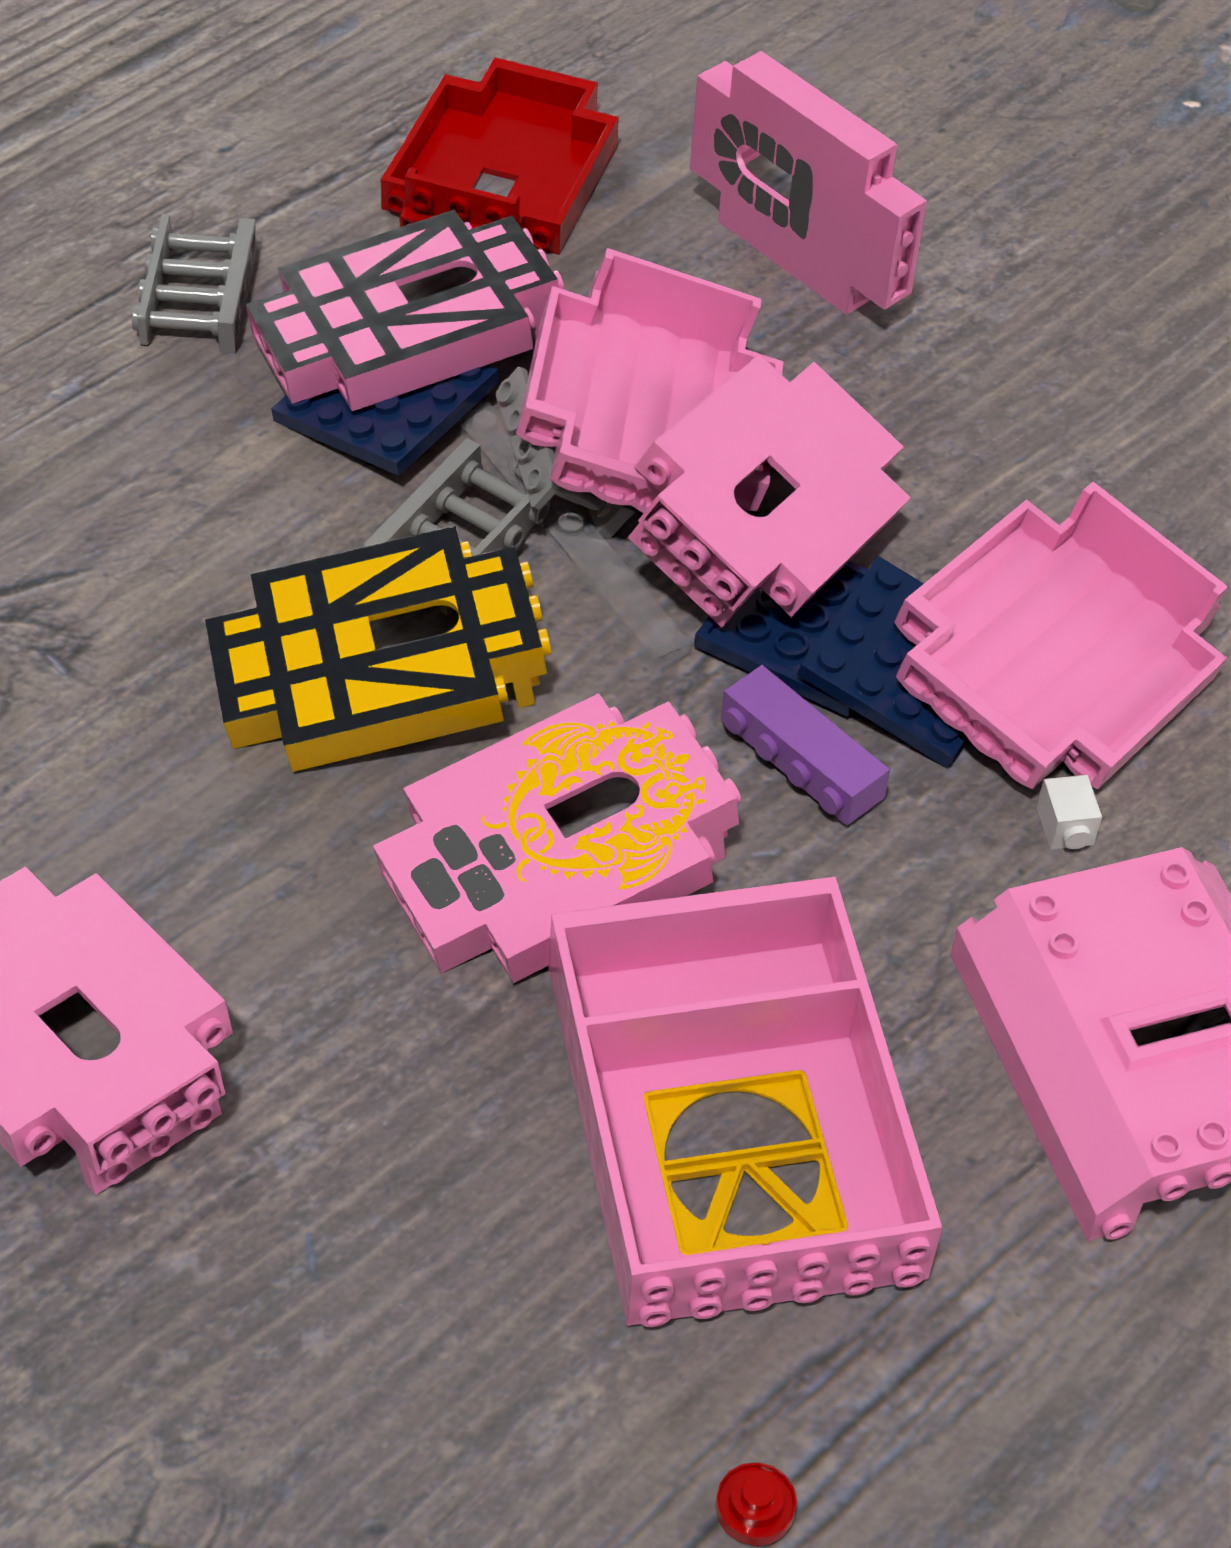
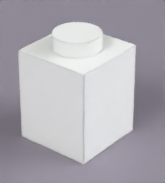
M1088 775L1044 779L1036 808L1050 850L1063 848L1080 849L1085 846L1094 845L1102 815Z

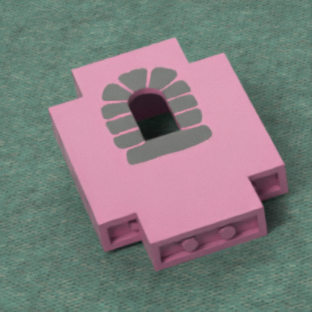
M762 51L740 61L734 66L724 61L698 75L690 169L721 191L718 221L846 315L870 300L885 310L911 294L927 200L892 176L897 143ZM763 155L791 175L790 200H787L755 177L754 173L749 171L745 164Z

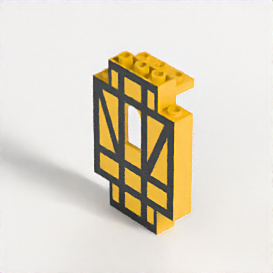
M456 526L250 574L257 607L205 619L223 723L232 748L236 749L282 738L292 772L503 722L504 718L500 703L509 702L505 684L513 683L518 708L534 705L535 700L532 687L540 685L538 676L547 674L544 656L552 654L546 628L538 630L536 622L543 620L537 594L528 596L527 588L534 587L528 561L519 562L515 546L472 556L469 542H459ZM437 605L449 606L459 614L458 623L447 633L387 648L375 649L370 621Z

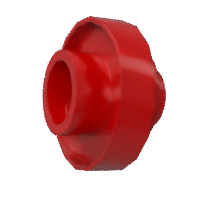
M759 1462L741 1464L730 1470L720 1482L715 1501L717 1520L725 1533L736 1541L751 1546L769 1545L782 1538L792 1526L797 1506L795 1489L787 1476L774 1466Z

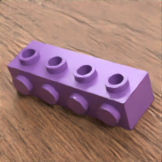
M763 665L724 691L720 720L725 724L726 728L733 734H738L755 748L761 758L773 763L787 775L793 785L804 789L819 802L820 806L827 813L834 814L845 825L852 823L885 798L890 769Z

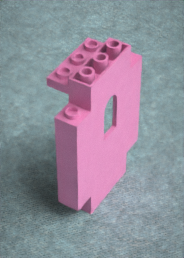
M758 354L659 436L634 466L661 493L638 520L639 524L628 536V539L721 628L759 587L792 617L879 533L911 499L906 492L883 472L904 446L815 362L789 382L765 358ZM767 461L796 490L769 515L755 517L746 513L738 505L734 497V489L763 462Z
M25 866L0 881V1145L22 1167L65 1140L76 1152L85 1184L97 1195L109 1186L121 1182L128 1174L154 1157L164 1154L170 1147L196 1130L206 1127L213 1119L222 1114L218 1098L225 1095V1089L218 1061L207 1050L217 1046L223 1039L233 1034L226 1001L97 873L55 897ZM78 992L120 1035V1043L110 1055L97 1060L81 1059L71 1052L41 1020L39 1015Z

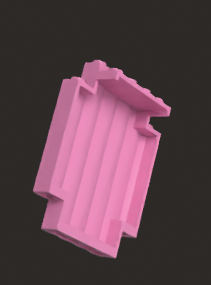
M607 248L587 297L554 286L550 290L542 312L516 435L533 445L556 447L550 480L568 491L591 492L607 503L632 505L644 513L661 492L634 466L659 436L759 354L747 350L746 341L760 310L761 298ZM760 354L782 375L784 361ZM767 461L763 462L734 489L735 500L744 511H757L769 487L771 465Z
M1095 482L1090 483L1083 489L1070 516L1060 525L1026 499L904 600L894 623L909 641L916 644V646L906 654L896 677L911 695L930 704L936 714L946 724L964 732L970 742L980 752L997 760L1004 770L1020 784L1033 789L1064 761L1075 776L1088 775L1091 786L1099 789L1216 677L1227 657L1199 635L1208 627L1220 608L1219 601L1228 586Z

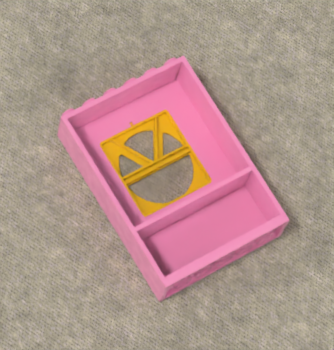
M836 877L551 914L548 970L626 1326L641 1324L645 1327H656L665 1324L670 1319L689 1316L697 1319H707L718 1315L722 1311L741 1308L747 1311H758L769 1307L773 1303L792 1300L798 1303H809L818 1300L824 1295L843 1292L848 1295H860L875 1287L896 1285L902 1288L911 1287L923 1280L929 1279L942 1232V1224ZM724 1092L756 1094L778 1103L800 1121L811 1137L810 1140L665 1161L667 1138L680 1115L697 1101ZM817 1161L819 1163V1182L812 1201L804 1203L768 1167ZM744 1171L793 1219L790 1225L772 1233L755 1236L735 1235L724 1231L723 1228ZM721 1174L704 1219L695 1217L681 1203L671 1186V1183L674 1181Z

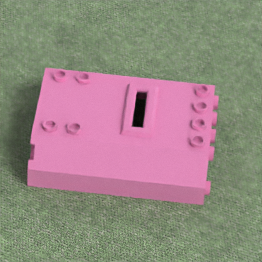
M1180 847L1009 888L995 898L994 901L997 908L980 921L970 917L957 927L951 957L1087 1241L1102 1237L1112 1240L1128 1234L1134 1229L1143 1203L1157 1199L1173 1201L1194 1189L1206 1186L1216 1189L1231 1182V1023L1142 1046L1137 1045L1130 1030L1220 1007H1225L1231 1018V894L1215 865L1206 860L1202 863L1195 860L1190 851Z

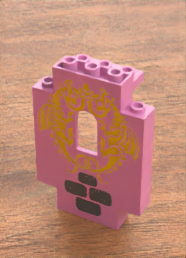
M598 693L403 788L410 815L416 825L373 845L380 872L441 974L492 948L512 983H515L549 966L551 914L683 897L713 883L711 865L726 858L724 838L728 837V829L739 824L737 805L741 803V796L734 782L730 778L724 780L718 772V763L708 746L701 748L696 741L694 727L685 714L679 716L668 701L624 722L619 710L615 706L609 708ZM610 778H627L638 786L639 796L631 806L566 839L547 811V809Z

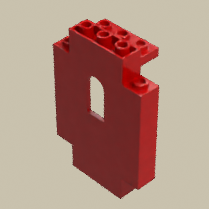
M494 57L480 82L445 74L380 179L381 209L401 214L400 227L451 210L457 212L463 223L469 222L472 229L513 216L522 229H528L536 249L560 255L617 148L619 117L597 111L598 82L496 57ZM483 173L515 181L507 197L474 188Z

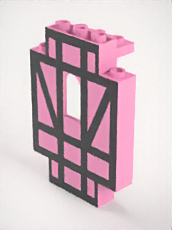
M451 210L279 267L283 292L246 304L253 337L292 404L338 388L351 411H355L533 349V344L535 348L542 312L552 286L565 289L559 272L551 270L544 251L535 248L528 229H522L513 216L472 229L469 222L463 223L457 212ZM456 267H467L477 273L476 277L466 284L408 303L398 287Z

